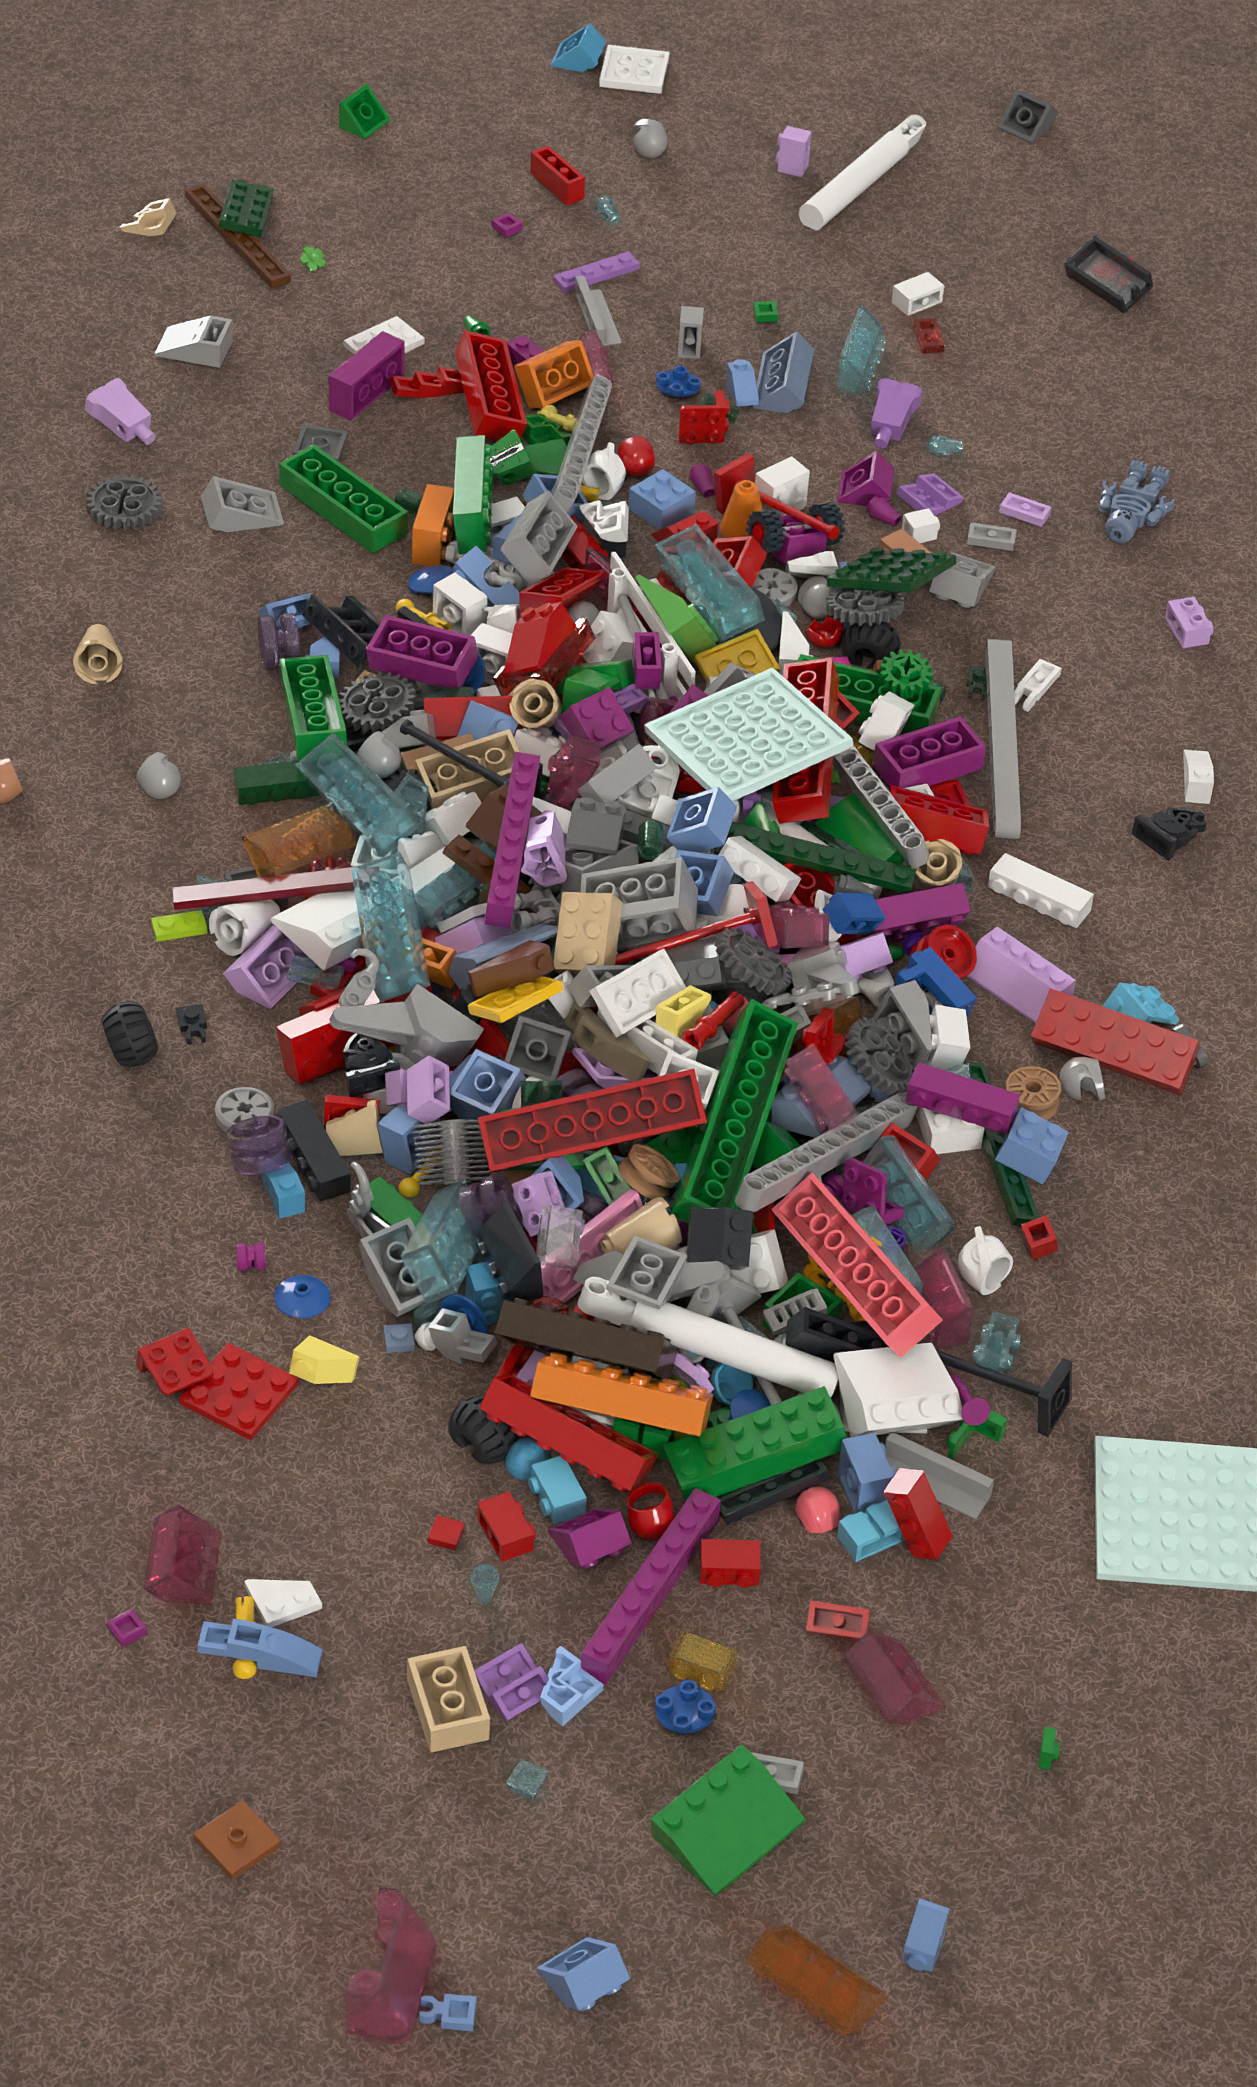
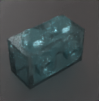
M993 1311L989 1324L983 1325L980 1334L982 1342L980 1345L976 1344L972 1360L976 1361L978 1365L1003 1374L1005 1370L1010 1371L1014 1361L1012 1351H1018L1022 1335L1018 1334L1020 1319Z

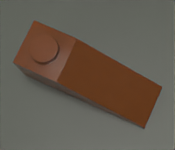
M528 940L467 973L473 995L479 997L535 980L554 970L555 967L549 945Z

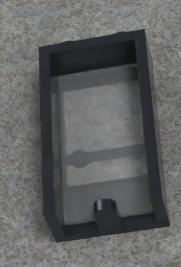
M1095 235L1085 242L1064 263L1068 277H1071L1119 309L1122 313L1127 312L1154 287L1151 272Z

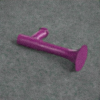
M957 1374L951 1375L950 1377L958 1390L959 1397L964 1403L961 1410L963 1420L973 1426L985 1422L990 1414L988 1402L981 1398H973L960 1376Z

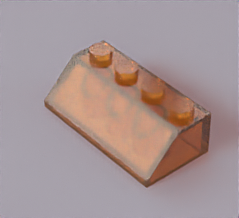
M327 806L319 807L241 837L259 878L293 873L308 867L318 857L323 858L322 861H324L329 856L340 855L357 845L347 821Z
M789 1925L765 1929L746 1961L754 1967L753 1972L757 1976L765 1980H772L779 1985L778 1990L782 1994L800 2000L804 2003L803 2007L806 2011L814 2016H822L830 2022L829 2026L831 2029L842 2035L858 2032L888 1998L887 1994Z

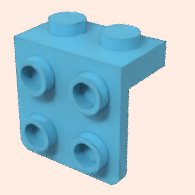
M1119 982L1103 1004L1105 1008L1148 1023L1155 1021L1176 1025L1179 1021L1175 1014V1009L1165 1003L1160 997L1161 993L1152 986L1145 987L1135 983Z

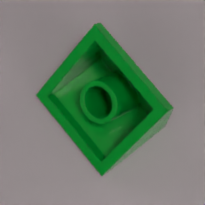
M365 84L339 103V128L363 139L391 120L368 84Z
M584 669L565 680L561 714L570 706L609 687H613L620 680L618 677L589 669Z
M766 1122L751 1166L757 1170L800 1147V1145L783 1127Z

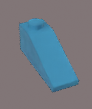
M277 1152L253 1158L278 1218L305 1212L304 1188L296 1171L281 1153Z

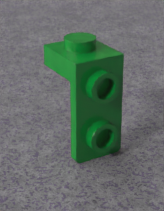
M990 1411L989 1417L980 1425H969L962 1420L959 1430L957 1432L953 1431L947 1440L946 1446L949 1447L947 1458L953 1460L974 1430L999 1443L1005 1436L1008 1419L1002 1417L997 1412Z

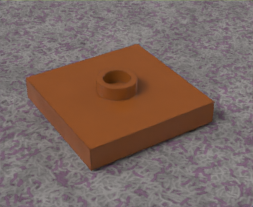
M243 1800L194 1833V1840L231 1880L281 1847V1840Z

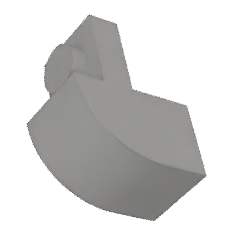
M442 1308L428 1327L432 1341L439 1352L446 1358L461 1365L466 1359L484 1363L497 1345L494 1335L472 1331L465 1313Z

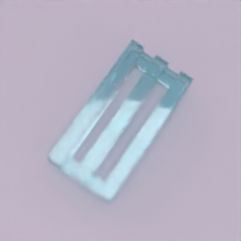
M294 956L287 973V980L337 991L339 983L341 984L342 976L344 977L345 967L334 965L326 970H322L312 959Z

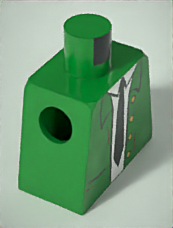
M515 429L491 446L490 463L494 467V477L497 476L502 485H509L538 473Z

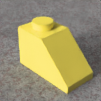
M691 985L657 1005L656 1024L682 1039L683 1032L695 1026L696 1020L702 1017L711 1000V994Z
M308 1336L294 1349L289 1373L313 1384L352 1383L356 1376L359 1356L313 1336Z

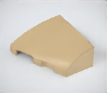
M170 198L151 202L142 211L133 216L135 222L123 224L120 228L121 231L140 235H162L177 213Z
M376 1100L369 1101L367 1107L357 1112L352 1109L346 1112L345 1116L334 1118L326 1123V1132L340 1156L383 1153L378 1128L380 1117Z

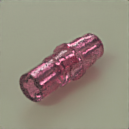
M595 331L584 332L579 340H582L593 375L607 378L613 386L614 380L609 368L608 352L603 347L598 333Z

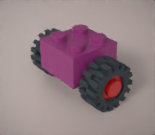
M829 502L812 505L808 509L809 513L807 515L830 526L835 525L839 527V535L834 540L827 538L826 534L788 515L780 516V514H776L777 511L775 510L752 512L748 517L750 520L746 522L749 526L746 528V532H748V536L755 538L766 553L774 555L781 563L786 565L787 561L825 552L826 545H834L841 542L840 539H843L844 536L842 532H845L842 524H845V520H842L843 512L839 513L840 507L836 506V503Z

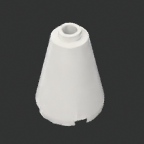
M270 899L218 907L211 912L209 918L211 934L215 933L218 941H215L217 947L230 956L244 953L273 924L271 918L280 913V908Z

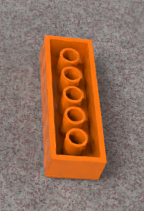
M552 1352L550 1356L546 1355L537 1363L530 1397L700 1436L707 1426L713 1394L707 1393V1388L691 1385L690 1389L680 1387L679 1382L675 1380L662 1379V1382L651 1380V1375L634 1372L633 1376L623 1373V1369L616 1366H606V1369L595 1367V1362L578 1359L577 1363L567 1360V1356L564 1354Z

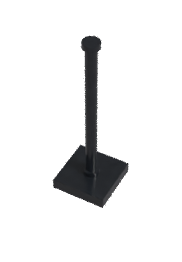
M407 719L401 724L400 732L402 734L411 735L499 787L505 784L509 786L510 779L502 777L413 725L412 721ZM540 762L534 797L538 799L541 796L543 764Z
M936 1350L944 1365L1037 1397L1038 1433L1049 1437L1072 1400V1361L1062 1358L1045 1386L1040 1387Z

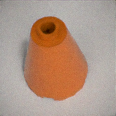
M744 480L735 485L720 524V534L723 538L748 536L746 528L749 526L746 522L750 520L748 518L749 515L755 511H763L759 489L755 483Z

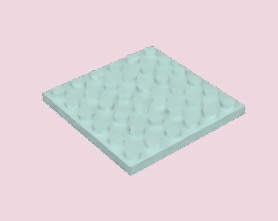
M770 668L644 725L645 733L660 747L664 748L706 790L720 787L732 801L853 747V739L774 668Z
M1095 1436L1096 1579L1257 1592V1448Z

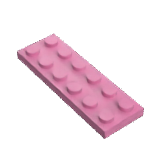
M633 1189L627 1191L540 1260L544 1297L532 1301L530 1305L540 1309V1305L543 1304L558 1309L583 1289V1284L573 1280L580 1264L603 1255L604 1252L601 1247L603 1234L643 1206L637 1191Z

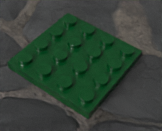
M874 547L868 553L859 555L855 561L848 562L845 567L835 570V573L827 577V587L913 592L956 564V555L946 554V551L925 553V550L919 549L905 552L903 548L889 551L884 550L883 547Z

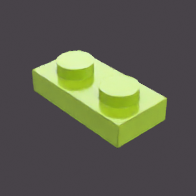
M202 910L151 918L156 942L207 934V925Z

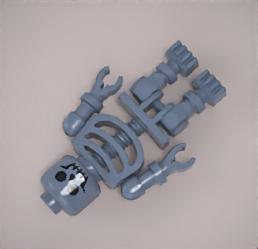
M1132 460L1128 469V477L1120 485L1119 493L1115 496L1116 482H1113V486L1108 488L1106 486L1107 481H1103L1099 511L1101 513H1108L1110 511L1109 519L1105 525V533L1111 541L1121 544L1127 543L1132 539L1137 527L1141 528L1145 523L1149 526H1155L1159 519L1163 518L1167 512L1173 509L1175 500L1172 499L1171 502L1165 503L1166 495L1162 496L1159 504L1155 506L1160 490L1167 485L1170 479V470H1165L1166 467L1161 468L1159 466L1157 468V466H1154L1149 478V485L1145 484L1144 488H1141L1139 485L1148 473V464L1144 465V461L1139 462L1137 460L1135 462V460Z

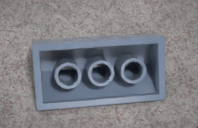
M797 331L763 352L756 385L759 405H752V408L789 413L794 409H799L804 404L814 348Z
M538 924L531 928L525 927L515 934L504 935L494 942L483 943L473 950L459 952L453 957L448 974L459 989L470 984L468 971L528 940L549 945L553 959L558 926Z
M837 1055L831 1064H817L815 1061H812L775 1094L771 1105L772 1124L783 1127L787 1131L816 1138L830 1130L871 1092V1087L864 1081L861 1074L856 1072L857 1069L847 1057Z

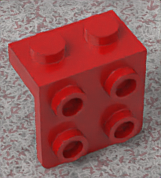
M715 391L714 405L682 406L680 408L679 443H724L725 432H728V418H726V414H729L730 410L729 400H725L724 391Z
M189 1327L138 1349L137 1368L141 1373L149 1370L161 1393L165 1396L172 1395L213 1376V1367Z

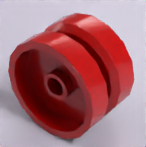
M952 925L937 927L928 935L919 939L913 945L910 952L911 956L916 951L921 952L931 947L960 980L967 977L974 970L977 962V952L971 938L966 932Z

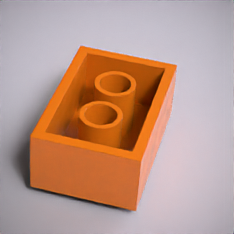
M582 340L566 341L514 366L530 409L544 408L588 387L594 378Z
M427 484L413 525L412 564L425 566L441 565L442 560H446L447 545H450V542H452V530H455L453 518L454 488Z

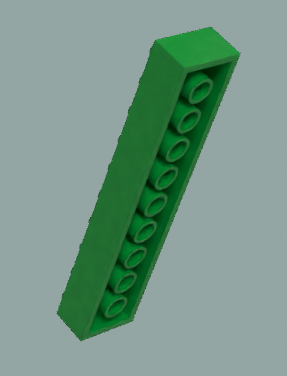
M753 999L749 1001L737 1017L705 1110L707 1123L699 1127L670 1212L671 1215L674 1214L675 1217L688 1224L691 1208H738L735 1198L744 1177L749 1174L796 1033L797 1022Z

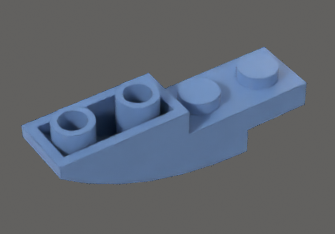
M233 1619L232 1625L204 1621L198 1642V1653L257 1661L258 1669L317 1677L322 1656L321 1648L300 1637L266 1625L239 1619Z

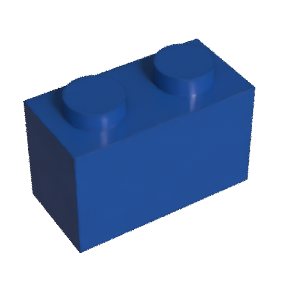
M836 893L822 909L837 934H871L886 919L872 894Z

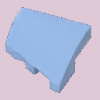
M560 1646L556 1650V1658L553 1667H550L548 1681L543 1687L540 1701L548 1714L556 1722L564 1726L603 1691V1684L581 1668V1660Z

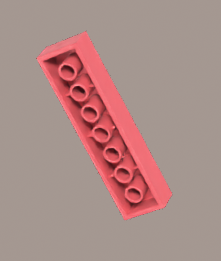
M813 1173L808 1175L771 1209L884 1342L900 1358L943 1320Z

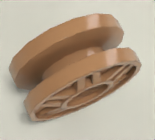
M1026 1066L1016 1069L1006 1080V1090L1020 1094L1018 1111L1022 1107L1034 1112L1045 1120L1050 1119L1056 1114L1060 1104L1061 1082L1055 1074L1044 1068Z
M642 1144L633 1145L629 1150V1157L623 1158L619 1163L618 1169L621 1176L633 1189L651 1200L656 1197H662L665 1200L669 1194V1188L675 1187L679 1182L680 1176L678 1171L669 1160L656 1150Z

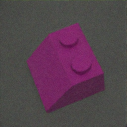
M875 451L841 473L837 501L839 503L867 506L875 496L883 497L888 501L891 497L894 467L878 451Z
M597 1507L547 1529L569 1563L581 1566L582 1569L598 1564L597 1559L603 1556L613 1557L623 1552L624 1547L632 1544L622 1514L617 1510Z

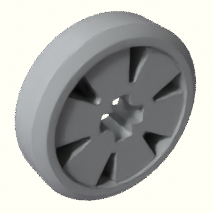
M767 568L760 569L752 588L768 596L777 609H782L795 601L798 585L794 577L787 572Z
M253 1087L231 1089L222 1094L215 1105L217 1125L225 1133L235 1137L248 1138L260 1135L271 1127L275 1117V1108L271 1097L264 1091Z

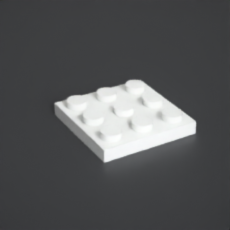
M608 45L599 87L661 94L669 61V52Z

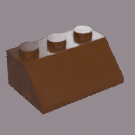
M507 784L488 794L466 823L467 829L496 852L509 787ZM532 805L530 818L541 815L542 812Z

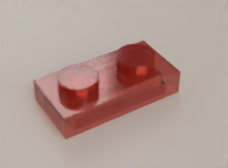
M936 318L914 319L913 328L922 354L944 352L945 344Z

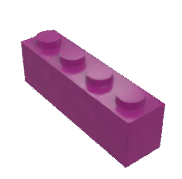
M919 1062L908 1083L906 1095L907 1103L1004 1134H1008L1013 1124L1020 1101V1094Z

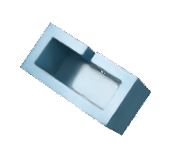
M558 1456L531 1465V1477L528 1478L530 1491L533 1495L537 1494L539 1496L541 1511L544 1516L549 1515L553 1524L586 1513L587 1497L567 1461Z
M887 1500L879 1504L874 1503L870 1505L864 1514L862 1511L856 1514H849L839 1521L837 1538L855 1562L905 1540Z

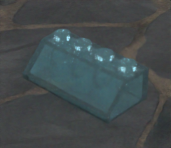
M859 305L840 355L836 391L863 397L865 389H870L872 377L876 373L877 363L879 364L882 350L884 351L886 345V337H883L884 327L864 305Z

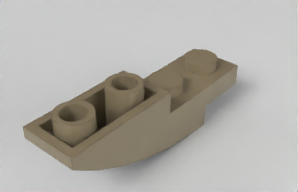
M574 1001L565 1021V1024L574 1032L571 1039L611 1070L633 1082L641 1081L651 1060L624 1034L616 1038L612 1030L589 1007H580Z

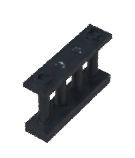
M311 595L302 615L358 668H362L367 658L366 648L380 626L381 621L354 596H346L341 607H327L316 595Z

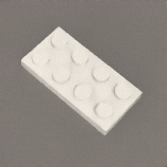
M663 948L589 990L617 1038L655 1016L658 1004L682 991L686 986Z

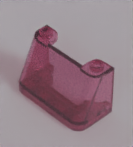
M379 1886L375 1898V1909L377 1912L375 1939L382 1940L385 1943L386 1953L380 1972L361 1970L355 1973L350 1980L346 1993V2034L390 2044H402L408 2041L413 2033L421 2006V1997L424 1996L436 1955L437 1941L401 1891Z

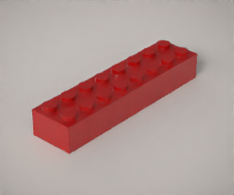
M833 658L784 664L783 677L836 723L839 677ZM833 756L773 784L772 804L779 824L829 817Z
M695 1068L478 1117L490 1173L707 1123Z

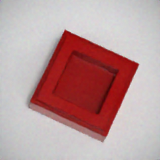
M437 1515L428 1536V1544L456 1551L465 1529V1523Z

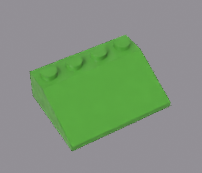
M641 575L635 576L670 635L692 662L697 665L693 659L696 654L717 646L715 642L719 639L713 629L710 628L693 604L688 606L683 598Z

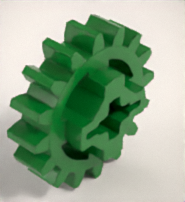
M899 649L897 655L894 652H890L889 658H883V663L880 665L879 679L884 681V688L891 687V693L898 691L900 692V697H903L904 693H908L910 697H913L914 692L921 695L923 689L928 690L929 683L932 681L933 667L928 665L927 658L920 659L921 653L912 655V650L910 649L908 653H904L902 649Z

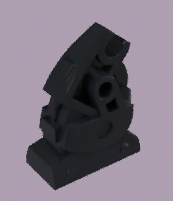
M1167 808L1166 813L1160 811L1152 814L1151 818L1138 815L1134 820L1132 835L1169 861L1173 858L1175 850L1187 845L1190 839L1197 835V832L1205 831L1207 825L1206 821H1204L1205 814L1184 808Z
M355 1033L344 1047L343 1053L349 1097H356L385 1089V1073L400 1070L399 1062L393 1060L390 1050L376 1038Z

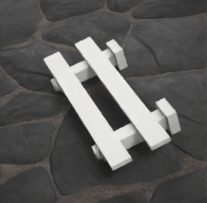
M612 552L610 560L612 573L609 574L607 612L617 613L621 608L618 597L622 594H626L627 597L629 595L651 630L659 632V641L662 645V648H660L662 664L661 681L667 696H676L678 701H680L687 691L677 677L678 670L689 687L692 684L695 685L696 672L617 553ZM635 614L641 632H647Z

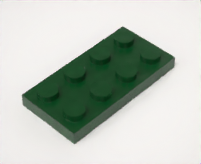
M232 179L218 227L261 237L274 189H270L265 185L250 184L242 179Z

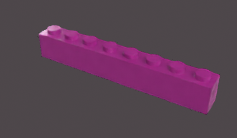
M515 752L486 908L484 924L511 927L539 769V755Z
M697 1488L694 1489L581 1652V1668L607 1685L700 1549L701 1539H706L719 1521L720 1499Z

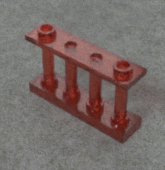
M579 618L576 621L575 628L540 670H536L533 675L522 673L505 677L503 674L504 664L492 678L500 695L508 696L516 685L528 679L544 680L555 689L596 639L587 618Z

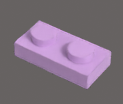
M1009 492L1000 505L999 513L1042 527L1050 516L1052 507Z

